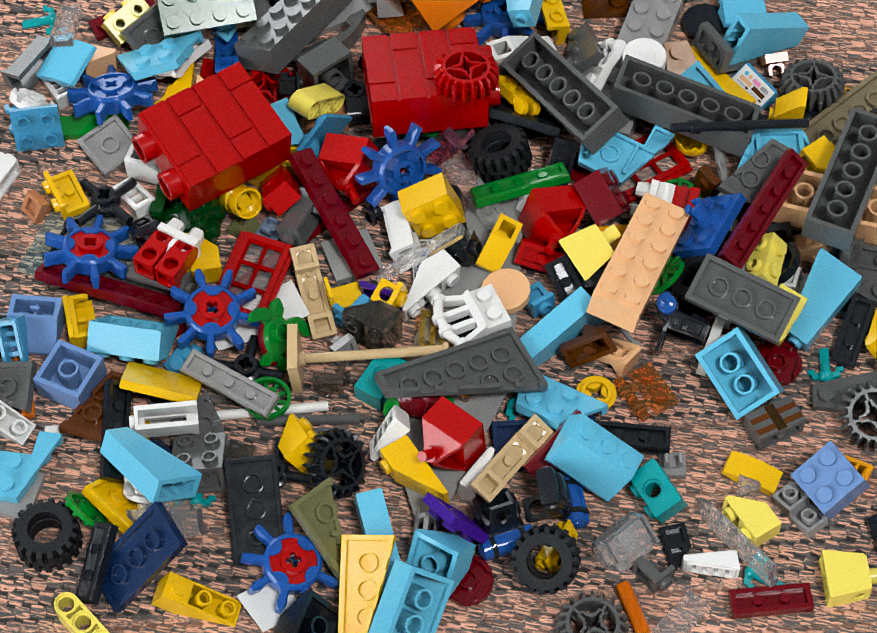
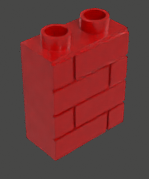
M464 27L447 29V31H443V29L420 31L417 34L415 32L390 34V36L375 35L361 37L363 76L373 137L385 136L383 127L387 125L395 130L397 135L407 134L411 122L423 128L421 133L488 126L489 106L500 105L499 81L496 90L491 92V96H484L483 100L475 99L474 103L471 100H466L463 103L459 99L454 102L452 97L445 98L444 93H439L437 87H435L433 69L437 59L441 58L442 53L448 54L450 49L456 51L459 47L461 49L470 47L472 50L479 48L480 52L487 51L488 56H492L491 45H478L475 28Z
M237 62L217 72L216 75L213 74L192 85V87H188L166 98L165 101L162 100L141 111V113L137 114L139 134L131 138L133 147L141 161L146 164L154 160L162 171L157 174V180L165 196L170 201L180 197L190 212L287 161L291 153L292 134L254 81H252V78L242 64Z

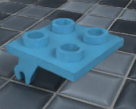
M9 104L4 106L5 113L10 115L11 124L8 126V129L14 135L17 152L65 146L57 104L18 108L15 105L10 108Z
M324 113L316 119L312 130L303 136L301 144L296 150L301 151L312 148L318 159L326 134H341L352 120V117L350 115Z

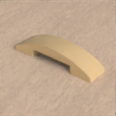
M314 243L290 248L299 293L310 315L306 316L313 341L338 335L327 299Z
M534 414L482 469L470 486L489 504L554 431Z

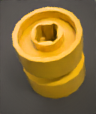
M244 184L219 196V203L224 207L225 211L243 219H251L257 216L263 205L260 192Z

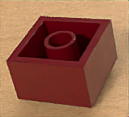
M607 167L598 169L573 184L597 227L605 225L631 210L629 196L625 191L621 192L617 185L619 182L617 175L612 169L609 171Z

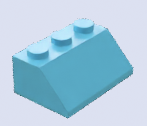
M105 315L89 321L87 351L95 352V354L102 357L117 355L120 360L134 361L135 358L143 359L145 364H158L159 361L168 358L179 329V324L165 325V322Z
M736 327L695 354L736 420L785 391L742 327Z
M581 413L568 416L544 460L605 502H609L633 478L644 456Z
M395 559L368 633H436L455 581Z

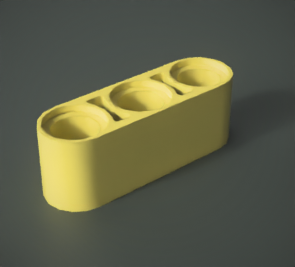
M326 83L296 90L289 99L288 107L307 120H312L324 113L334 114L338 112L345 101V96Z
M64 592L55 598L54 608L60 622L70 633H110L73 593ZM67 606H74L68 612L62 611ZM84 624L91 625L86 630H79V628Z

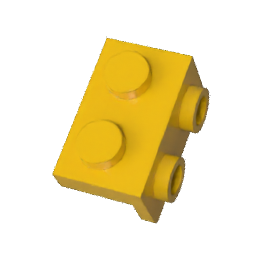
M543 0L541 13L546 28L550 30L555 45L563 44L570 33V24L562 1Z
M72 169L52 177L48 170L43 172L45 181L41 182L46 195L51 194L53 198L50 200L55 213L60 212L63 220L70 216L74 217L82 214L90 208V203Z

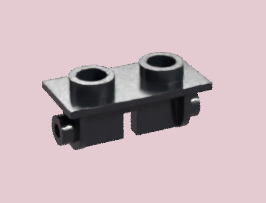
M291 70L292 76L289 75V72H281L278 78L279 95L288 94V99L296 90L303 88V78L294 70ZM295 112L297 119L303 118V116Z

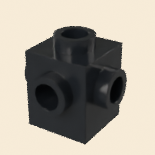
M448 229L440 244L460 265H474L482 250L481 242L475 231L468 229Z

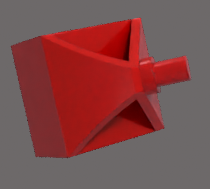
M327 133L318 160L331 183L342 194L349 197L353 205L361 202L358 191L377 186L376 182L361 185L355 180V175L372 170L374 162L361 149L363 146L373 148L377 152L380 150L369 138Z
M574 185L534 188L525 202L518 221L523 224L522 231L525 238L546 244L545 252L552 255L557 248L561 247L558 240L576 232L585 213L586 206Z
M441 396L422 417L424 449L417 455L419 461H426L436 467L447 470L467 471L486 450L483 423L445 397Z

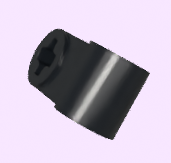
M357 80L347 82L344 86L345 110L352 117L349 127L371 123L364 84Z

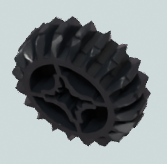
M339 428L323 430L321 435L314 436V443L307 444L310 452L303 454L308 458L307 462L302 465L308 468V472L304 475L306 478H311L308 485L316 487L327 478L333 476L340 481L338 484L333 483L331 486L333 499L348 498L352 496V492L360 491L359 485L366 483L363 475L369 474L365 469V466L370 463V461L365 460V455L369 451L362 450L365 442L358 440V435L350 433L349 430ZM338 443L343 450L339 451L333 445Z

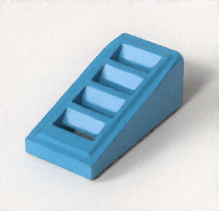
M25 315L0 319V352L3 362H11V357L19 356L20 361L12 362L29 361ZM13 325V330H9V326ZM10 336H15L16 340H10ZM17 346L18 350L11 351L10 347Z

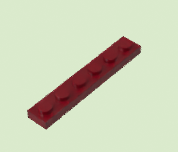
M312 148L291 153L288 157L290 164L356 280L376 274L380 269L379 265Z
M793 148L787 149L718 254V258L740 269L743 268L808 166V163Z
M43 262L35 270V280L42 281L48 285H56L72 292L87 294L93 298H100L113 302L116 305L131 307L140 312L155 314L161 318H164L165 313L178 312L183 308V303L175 300L170 295L101 275L98 289L93 288L90 276L76 274L67 284L62 283V271L67 267L64 264L45 267Z

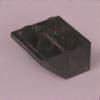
M381 300L346 307L342 311L344 335L349 333L354 336L357 345L359 344L367 349L395 348L403 337L402 311Z

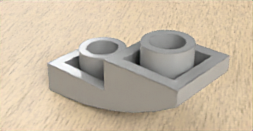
M792 481L772 495V500L808 539L828 525V518L810 503L809 496Z

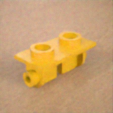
M568 519L566 523L559 521L558 524H555L562 530H568V534L571 537L574 536L577 540L578 533L571 520ZM543 545L535 558V567L542 571L548 568L550 574L557 572L562 564L561 556L554 547Z

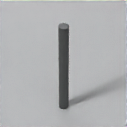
M360 414L296 415L299 419L305 417L312 425L360 424ZM289 415L280 416L272 419V421L257 419V426H285Z

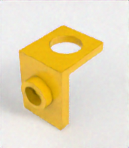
M323 277L331 311L335 303L348 309L362 295L358 282L331 288L328 278Z
M381 278L370 299L397 313L399 308L403 307L406 303L409 291L404 283L400 281L396 285ZM386 287L394 290L388 301L380 298L381 290Z

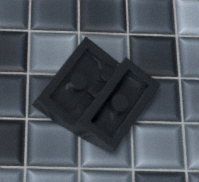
M567 254L544 265L562 302L580 286L592 296L604 272L601 266L585 281Z

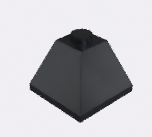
M307 589L280 615L273 633H338L339 609L312 589Z

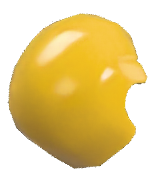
M674 133V144L685 156H700L710 146L679 133Z

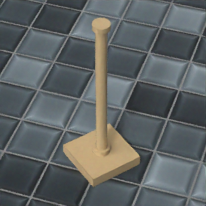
M287 324V371L293 393H303V366H306V363L417 357L449 348V342H443V345L306 353L303 351L298 325Z

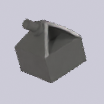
M335 36L304 48L291 61L297 62L299 76L303 78V88L326 83L341 93L344 91V86L347 82L355 80L352 53Z

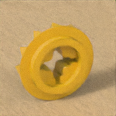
M589 376L578 384L576 390L591 397V392L595 394L601 389V398L597 397L596 399L608 404V408L614 406L617 391L614 384L607 378Z

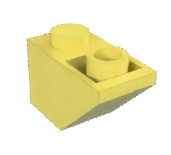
M731 495L724 498L722 514L728 523L733 522L738 529L737 532L740 539L745 544L749 543L754 549L779 534L782 522L766 502Z

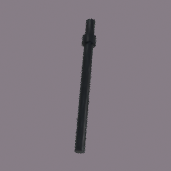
M808 118L701 122L700 119L689 120L688 122L671 123L670 131L672 133L688 132L691 135L707 131L808 128L809 120Z

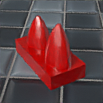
M522 237L513 260L514 263L548 274L544 265L567 253L556 249L552 255H549L544 250L547 245Z

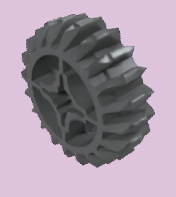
M805 57L803 61L796 59L795 63H789L788 67L784 69L780 80L782 96L799 88L808 87L806 108L810 112L812 109H817L820 112L822 108H830L831 104H836L838 99L843 96L845 88L843 73L839 71V67H834L833 62L826 63L824 59L821 61L816 60L815 57L813 60H808Z
M868 380L866 382V389L860 382L856 384L858 392L853 388H849L847 392L850 397L842 396V402L847 405H839L837 410L845 412V415L837 416V420L845 421L846 424L841 425L839 429L843 431L848 428L850 432L845 435L847 440L852 436L856 437L853 441L854 446L863 441V450H867L870 443H872L873 450L877 451V436L866 435L856 427L868 425L877 435V417L875 422H873V418L871 420L868 418L861 420L870 413V409H872V412H877V405L868 396H877V384L873 388L872 381ZM860 398L863 411L861 416L853 419L852 409L856 400Z
M592 590L589 597H586L581 592L579 600L571 596L569 604L564 603L562 605V612L557 614L559 622L555 624V630L558 633H573L570 623L574 621L581 630L580 633H610L608 627L604 625L606 617L612 622L614 633L629 632V625L626 623L628 619L627 614L622 613V605L614 606V597L606 601L604 592L598 598L595 597V593Z

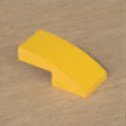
M733 450L730 452L721 471L723 475L743 486L748 483L768 496L774 494L783 474L782 471L759 459Z

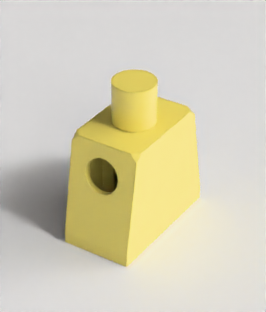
M593 224L558 241L586 281L612 257L614 250L610 244L620 238L621 234L614 224L602 232L596 224Z
M822 550L819 565L827 608L868 599L872 591V584H877V568H869L867 556L864 553Z

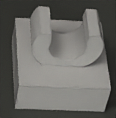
M349 333L342 338L335 335L329 340V343L332 344L329 347L330 352L359 350L354 336ZM337 361L335 364L342 369L352 361Z
M685 452L659 453V464L670 479L686 480Z

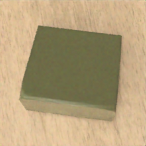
M235 216L225 233L236 238L239 237L241 231L255 234L261 223L256 217L243 219Z

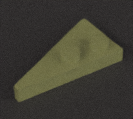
M329 477L289 505L288 508L340 581L342 531L340 521L337 518V503H334L331 487L333 480Z

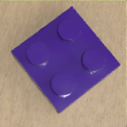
M429 492L422 501L430 507L428 512L440 521L443 519L442 525L451 532L455 533L459 530V534L467 541L472 543L475 539L483 545L490 537L461 510Z

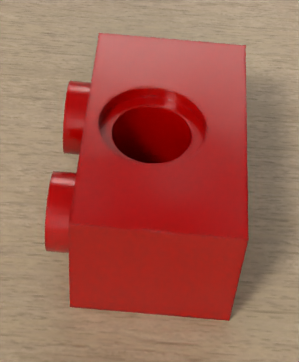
M283 164L260 182L263 205L270 212L274 210L279 216L302 198L298 180Z

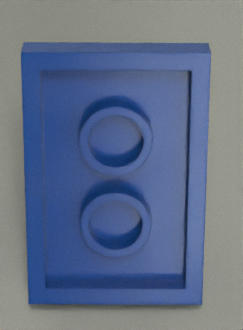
M742 193L706 197L703 200L696 198L690 201L694 208L687 204L685 212L692 219L686 231L680 237L673 253L680 258L706 256L707 253L715 255L747 199Z

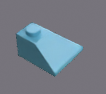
M416 529L406 563L454 580L455 582L450 593L451 596L470 569L476 545L453 533Z

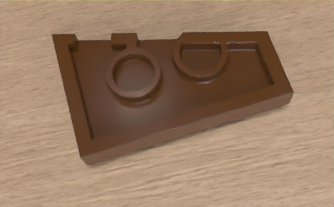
M110 371L91 391L92 395L83 405L79 404L74 409V414L68 421L64 420L58 426L59 431L101 442L104 382L107 379L120 381L123 373Z

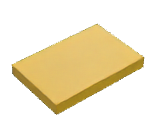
M129 361L121 377L119 387L141 394L181 402L197 401L202 384L184 374Z

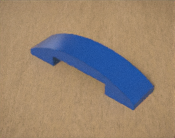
M238 29L228 42L214 35L216 74L240 62L234 44L238 41Z

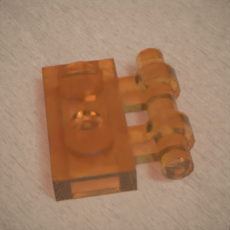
M400 0L404 17L378 18L377 5L366 12V19L383 33L414 32V24L420 29L426 24L425 20L421 18L420 13L410 9L404 0Z
M651 362L629 373L628 378L631 380V383H626L623 377H618L614 380V384L618 388V394L621 398L627 400L632 413L635 416L638 415L642 422L650 418L647 409L651 408L658 415L678 404V398ZM639 391L644 400H639L634 392Z

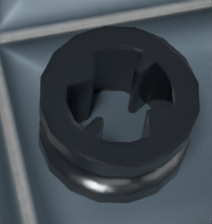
M369 203V207L365 206L362 208L364 218L372 226L377 225V221L384 220L383 212L378 205L373 207Z

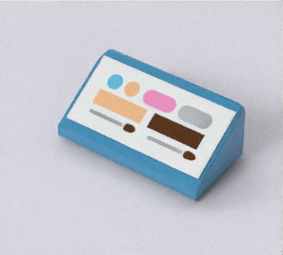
M750 63L744 64L731 77L757 100L756 104L761 106L760 111L776 102L777 90Z

